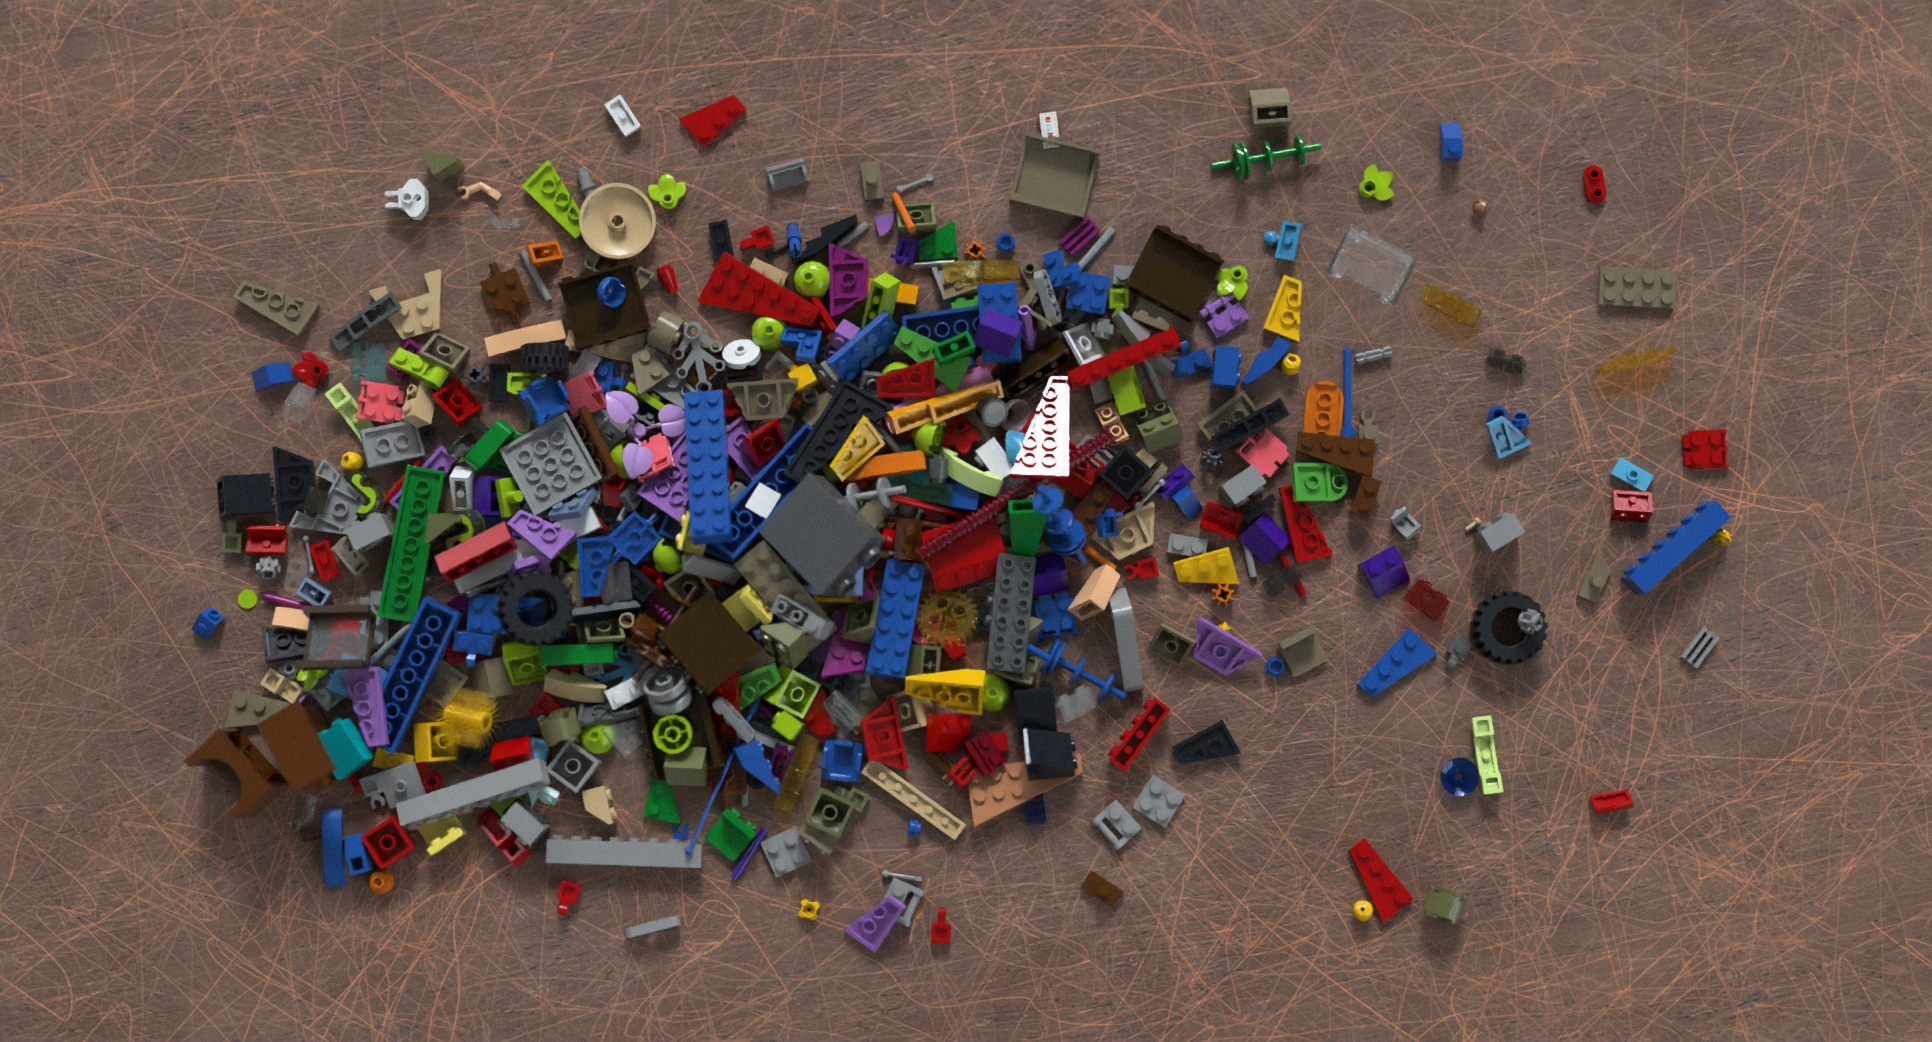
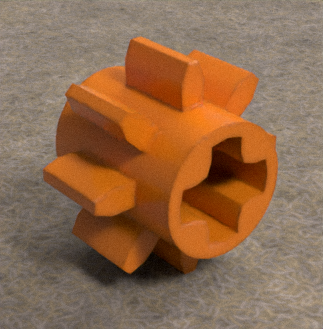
M972 239V244H965L968 251H964L963 254L969 255L968 262L973 259L978 263L980 257L985 259V255L982 252L987 251V247L982 248V241L975 243V240ZM973 247H976L977 250H980L978 251V255H974V253L971 252L973 250Z
M1219 583L1217 584V590H1211L1215 593L1211 600L1216 599L1218 601L1217 606L1221 602L1228 606L1227 601L1234 600L1231 597V593L1234 590L1228 589L1229 584L1222 587ZM1221 589L1223 592H1227L1225 600L1218 597Z

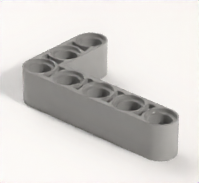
M1126 588L1114 589L1108 605L1113 618L1124 693L1144 689L1131 603Z

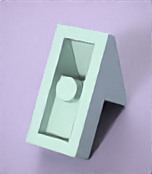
M544 785L543 789L526 791L525 797L531 810L537 798L545 804L555 806L560 792Z

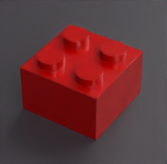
M393 815L361 836V839L381 870L389 867L418 848L409 831L400 826L398 815Z

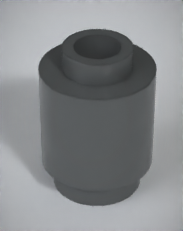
M934 454L933 458H929L928 477L932 483H945L948 473V459L944 458L942 454Z

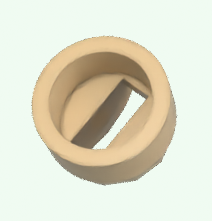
M625 612L620 615L619 624L622 627L630 628L634 624L635 617L632 613ZM626 616L627 618L631 619L632 622L623 619V617Z

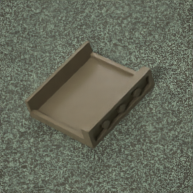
M1030 131V133H1026L1009 202L1083 220L1100 151L1096 150L1097 147L1092 145L1079 146L1078 142L1072 140L1062 142L1059 141L1060 138L1055 136L1046 138L1042 137L1039 132ZM1042 142L1061 146V148L1043 150Z

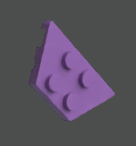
M1200 616L1198 618L1194 658L1227 676L1236 669L1247 666L1248 662L1262 657V652Z

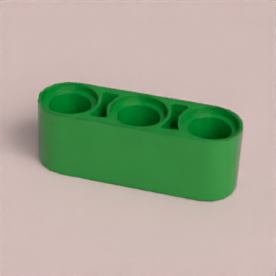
M501 418L498 419L467 453L464 461L478 473L481 472L497 455L499 449L504 447L512 438L515 430Z

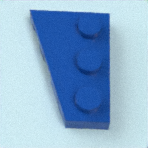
M616 536L577 539L581 597L602 596Z

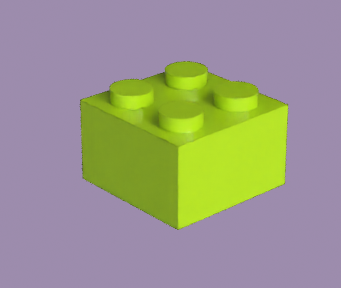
M781 664L778 671L782 681L768 690L763 698L803 719L821 684Z

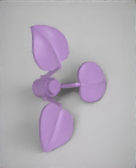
M621 391L605 394L607 414L613 422L623 424L630 418V427L627 430V435L638 445L634 443L627 444L622 453V461L626 473L631 479H634L648 471L654 461L651 450L647 447H642V443L638 439L642 438L646 431L661 426L662 433L665 436L675 437L686 430L685 411L676 405H666L658 413L660 423L645 427L641 423L634 424V417L632 415L638 411L639 406L632 395Z

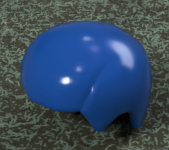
M606 277L599 283L597 296L602 304L612 308L618 307L625 298L626 287L620 283L619 279Z

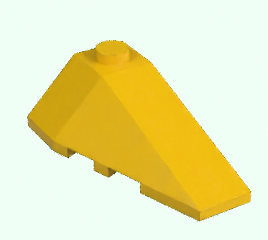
M962 669L906 676L905 694L925 701L933 700L939 702L942 707L948 705L956 708L957 712L982 715L985 688L984 670Z

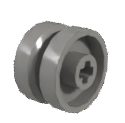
M668 667L667 671L660 669L652 673L644 682V691L655 714L661 716L676 714L690 704L692 692L687 685L686 678L681 673V669L675 667Z

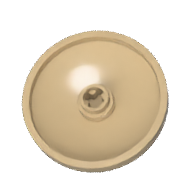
M610 183L598 187L587 196L581 206L579 228L582 238L592 251L604 258L623 260L634 257L641 253L653 238L656 227L654 208L646 195L631 185Z

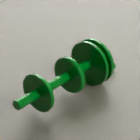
M1296 135L1294 137V148L1272 152L1269 143L1264 141L1262 143V154L1248 156L1243 142H1239V144L1233 143L1231 148L1232 159L1210 163L1211 170L1234 167L1239 181L1249 180L1251 163L1264 161L1267 171L1270 172L1273 170V159L1295 155L1298 164L1304 165L1305 153L1321 150V143L1303 145L1301 137Z

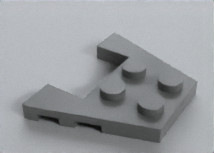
M322 459L315 475L333 484L315 519L300 511H296L289 526L347 535L345 530L350 528L349 524L358 521L361 513L357 511L362 505H366L367 500L327 460Z

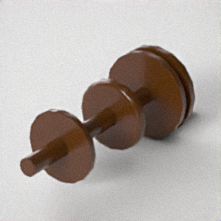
M694 584L685 600L675 595L672 599L680 605V608L670 624L693 606L691 603L701 589ZM659 624L654 626L660 632L665 629V627ZM639 643L640 650L636 648L634 652L644 658L632 679L639 683L650 664L667 671L668 667L666 665H671L672 662L660 654L662 650L657 644L652 649L643 643Z

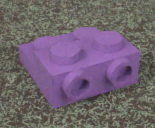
M540 553L513 562L507 577L511 581L513 577L525 572L539 571L551 574L550 561Z

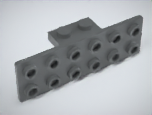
M998 554L994 592H991L986 598L988 615L984 617L986 631H990L987 669L1025 672L1036 565L1035 557Z

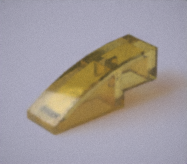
M1427 283L1419 299L1440 313L1471 328H1474L1482 313L1480 307L1466 302L1461 297L1430 283Z

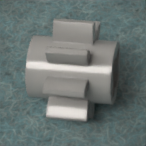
M1097 318L1096 323L1091 324L1090 333H1095L1094 338L1108 340L1109 335H1113L1114 325H1110L1111 320Z
M272 556L260 558V563H256L258 576H261L263 579L271 580L277 577V573H280L281 565L278 564V559Z
M1528 609L1527 613H1521L1518 618L1520 629L1529 634H1533L1534 630H1540L1543 624V619L1540 617L1541 614L1532 609Z

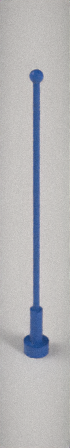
M764 694L752 702L748 710L750 713L746 719L748 724L753 713H756ZM739 737L735 743L734 748L739 746L741 742V739ZM733 751L729 756L693 838L685 849L687 855L692 853L695 840L734 757Z

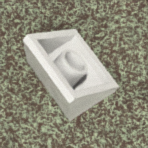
M1088 322L1062 333V338L1078 367L1105 356L1098 340L1094 338V333H1090L1091 327Z

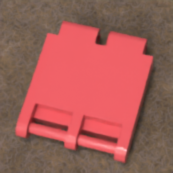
M593 370L563 383L564 388L569 394L566 401L569 400L570 402L568 405L571 408L569 411L571 417L583 406H587L591 413L606 407V399L601 391L602 387L598 385L593 374L595 373Z
M361 380L360 385H362L360 397L357 400L359 407L355 418L386 424H393L394 421L401 422L403 410L400 407H396V404L404 405L406 391L399 390V386ZM368 386V387H367L366 398H364L365 387ZM363 403H365L363 415H361Z
M1268 429L1260 432L1255 439L1251 437L1245 440L1239 448L1234 449V452L1250 466L1254 464L1262 476L1265 474L1269 478L1279 468L1274 463L1277 462L1282 465L1290 456L1286 451L1288 447ZM1250 442L1248 447L1243 452H1241V450Z
M661 432L650 437V442H647V440L641 442L642 447H647L651 450L654 461L648 471L637 476L640 483L654 474H660V471L668 467H675L669 439Z

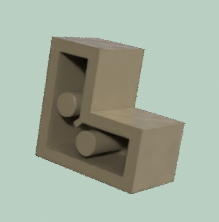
M873 498L861 508L859 513L879 532L886 525L884 521L890 515H895L899 511L897 509L899 505L896 502H892L889 508H884L878 498Z

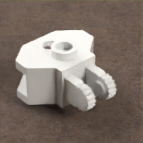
M409 179L403 188L398 189V191L385 192V196L388 198L398 197V203H386V209L406 211L413 220H422L429 211V191L418 179Z

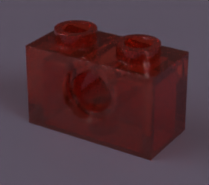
M1416 579L1402 598L1432 621H1436L1450 603L1446 599L1448 596L1440 590L1436 592L1432 589V584L1426 579ZM1425 593H1429L1432 597L1429 604L1423 601Z

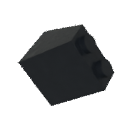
M270 473L226 475L216 480L219 518L271 513L273 508H275V498L271 495L274 481L273 478H270Z
M1053 687L1014 691L1019 737H1023L1024 740L1023 729L1026 728L1057 732Z
M1023 729L1028 781L1074 776V769H1078L1077 757L1072 755V752L1076 751L1075 740H1071L1070 733Z

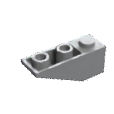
M782 594L778 595L770 610L816 639L826 640L835 622Z

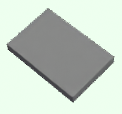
M407 421L359 431L368 468L425 457L419 428Z

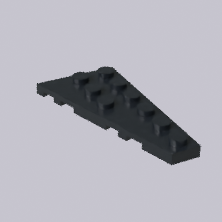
M844 379L783 475L800 484L808 473L815 474L836 457L863 415L874 426L887 415V412L892 411L894 407Z

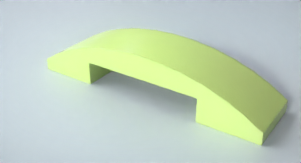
M341 382L325 393L361 442L359 431L375 427L372 421L355 418V414L358 413L359 404Z
M941 446L939 454L944 455V458L948 459L947 475L971 489L990 496H999L1003 482L1002 478L989 471H980L957 458L958 454Z
M1491 715L1471 718L1475 757L1483 794L1503 792L1501 773L1498 770Z

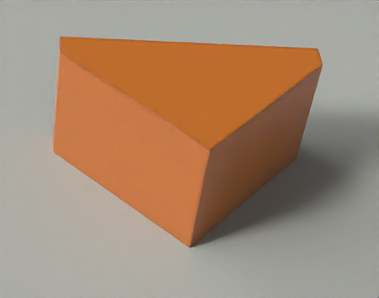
M558 240L526 246L531 262L536 268L564 258Z

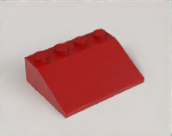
M995 516L992 518V521L988 520L987 524L983 523L982 527L978 526L977 530L973 529L971 534L967 533L966 537L962 536L961 540L957 539L956 543H951L950 547L946 546L945 550L941 549L940 553L936 552L935 556L932 555L930 559L927 558L936 592L996 576L998 554H1006ZM956 523L922 532L921 539L923 545L926 544L925 541L929 542L930 538L933 537L934 539L935 535H940L941 531L945 532L946 528L950 529L951 525L955 526Z

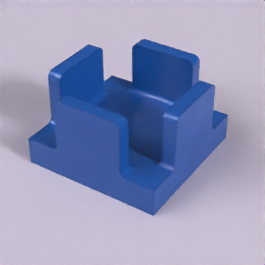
M544 376L530 383L526 389L517 394L536 427L549 422L565 412H569L571 409L566 402L569 394L561 381L554 382L552 377L547 378V376Z
M825 739L821 778L859 782L864 744Z

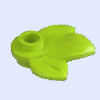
M1375 164L1369 166L1364 171V180L1359 185L1361 195L1366 198L1375 197L1380 201L1393 197L1394 192L1388 188L1393 179V173L1386 171L1378 172ZM1369 185L1372 190L1370 192L1366 191L1365 186Z
M666 173L660 178L658 185L648 186V192L651 199L659 202L662 208L671 210L676 207L678 199L685 195L686 184L685 182L675 183L674 178Z
M1243 266L1221 269L1214 277L1219 281L1217 286L1218 296H1225L1233 292L1236 299L1240 301L1248 290L1246 283L1248 272ZM1237 272H1241L1239 277H1235Z
M314 656V660H322ZM300 670L296 679L299 682H304L303 691L307 692L316 685L318 678L326 675L328 670H307L305 672Z

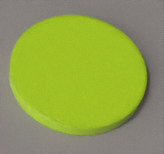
M243 590L238 596V603L245 609L253 608L257 603V595L252 590Z

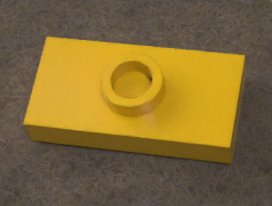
M377 748L373 767L389 769L415 761V756L401 752L392 754Z

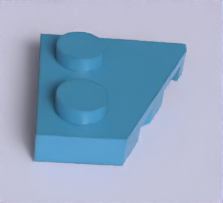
M1503 416L1486 423L1494 453L1498 459L1532 444L1529 439Z

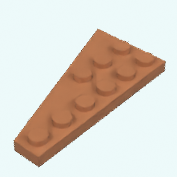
M1080 753L1072 754L1073 757H1077L1078 769H1074L1073 777L1028 781L1026 761L1004 764L985 777H982L980 772L977 771L968 781L974 828L1006 811L1012 810L1043 792L1051 790V788L1061 783L1063 784L1083 774ZM967 770L966 775H968L971 770Z

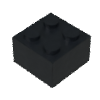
M1124 445L1100 471L1099 475L1128 500L1154 470Z

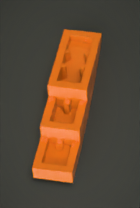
M923 450L870 457L847 477V481L851 483L863 479L873 480L886 476L896 477L926 470L925 453Z

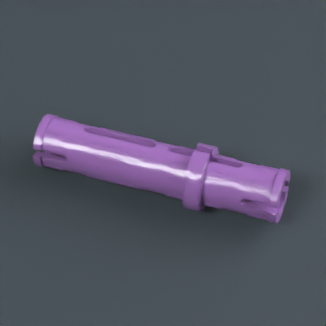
M1023 305L1018 309L1020 321L1023 322L1021 338L1024 340V348L1027 351H1033L1036 349V331L1033 329L1031 309L1029 306Z

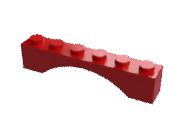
M1173 327L1067 371L1074 390L1078 391L1117 372L1167 354L1183 346L1176 329Z

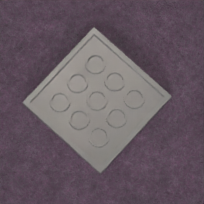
M567 412L499 449L535 516L551 509L553 505L576 495L582 489L603 480Z

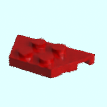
M890 696L860 721L867 760L906 770L908 769L896 700L895 696Z

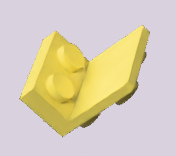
M687 511L686 515L683 514L680 526L683 528L681 534L678 533L675 545L678 546L677 549L680 551L704 556L707 544H693L690 530V512Z
M747 584L722 602V605L745 632L761 621L765 625L772 621L774 613L770 611L771 608L750 584Z
M456 815L450 819H439L435 824L420 825L418 831L429 845L427 851L431 856L437 854L467 833Z

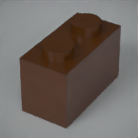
M1365 475L1360 476L1348 513L1365 519L1370 518L1381 481Z

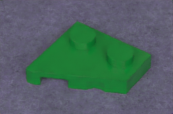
M951 221L919 241L920 262L958 258L955 221Z
M651 778L643 816L680 824L672 785H668L667 781L664 780L655 782V779Z

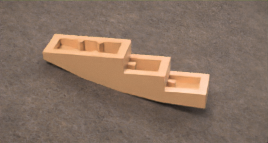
M562 320L493 335L483 340L487 356L492 357L520 351L521 345L526 343L555 342L565 340L566 336Z

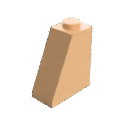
M1107 564L1095 569L1068 610L1081 621L1104 611L1120 578V574Z

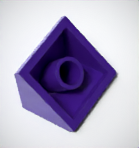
M986 308L973 342L976 346L1009 358L1023 322Z
M1265 511L1237 537L1263 565L1276 556L1290 541L1289 536Z
M1052 553L1035 557L1036 565L1032 597L1070 589L1062 555Z

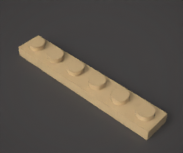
M869 760L861 771L866 777L955 840L966 824L882 763Z

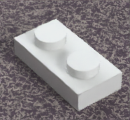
M621 95L604 104L625 137L641 128V125Z

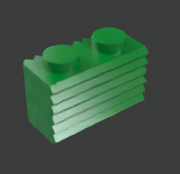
M966 331L934 345L932 353L938 366L942 367V365L945 366V364L952 363L956 359L959 360L963 356L966 357L970 353L973 354L975 344L969 332Z

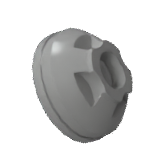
M1012 399L1006 403L1008 411L1009 409L1011 410L1010 416L1001 425L1007 432L1010 430L1021 432L1029 419V406L1023 400Z

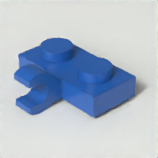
M1187 341L1181 342L1183 347L1180 350L1183 357L1171 361L1176 365L1173 370L1176 380L1212 366L1206 349L1203 348L1191 353Z
M601 361L594 371V378L598 385H601L604 397L606 393L613 392V386L626 387L627 385L626 379L615 377L617 364L615 362Z
M455 630L453 651L467 652L466 667L474 668L476 654L492 655L494 635Z

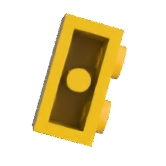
M808 363L802 366L797 364L790 368L789 377L799 378L796 387L798 394H801L807 388H812L819 384Z

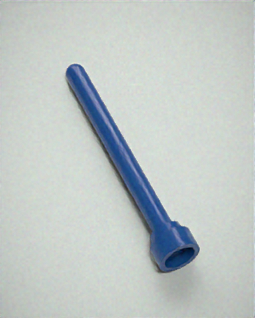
M1345 347L1343 350L1344 426L1340 430V436L1355 437V430L1351 426V349Z

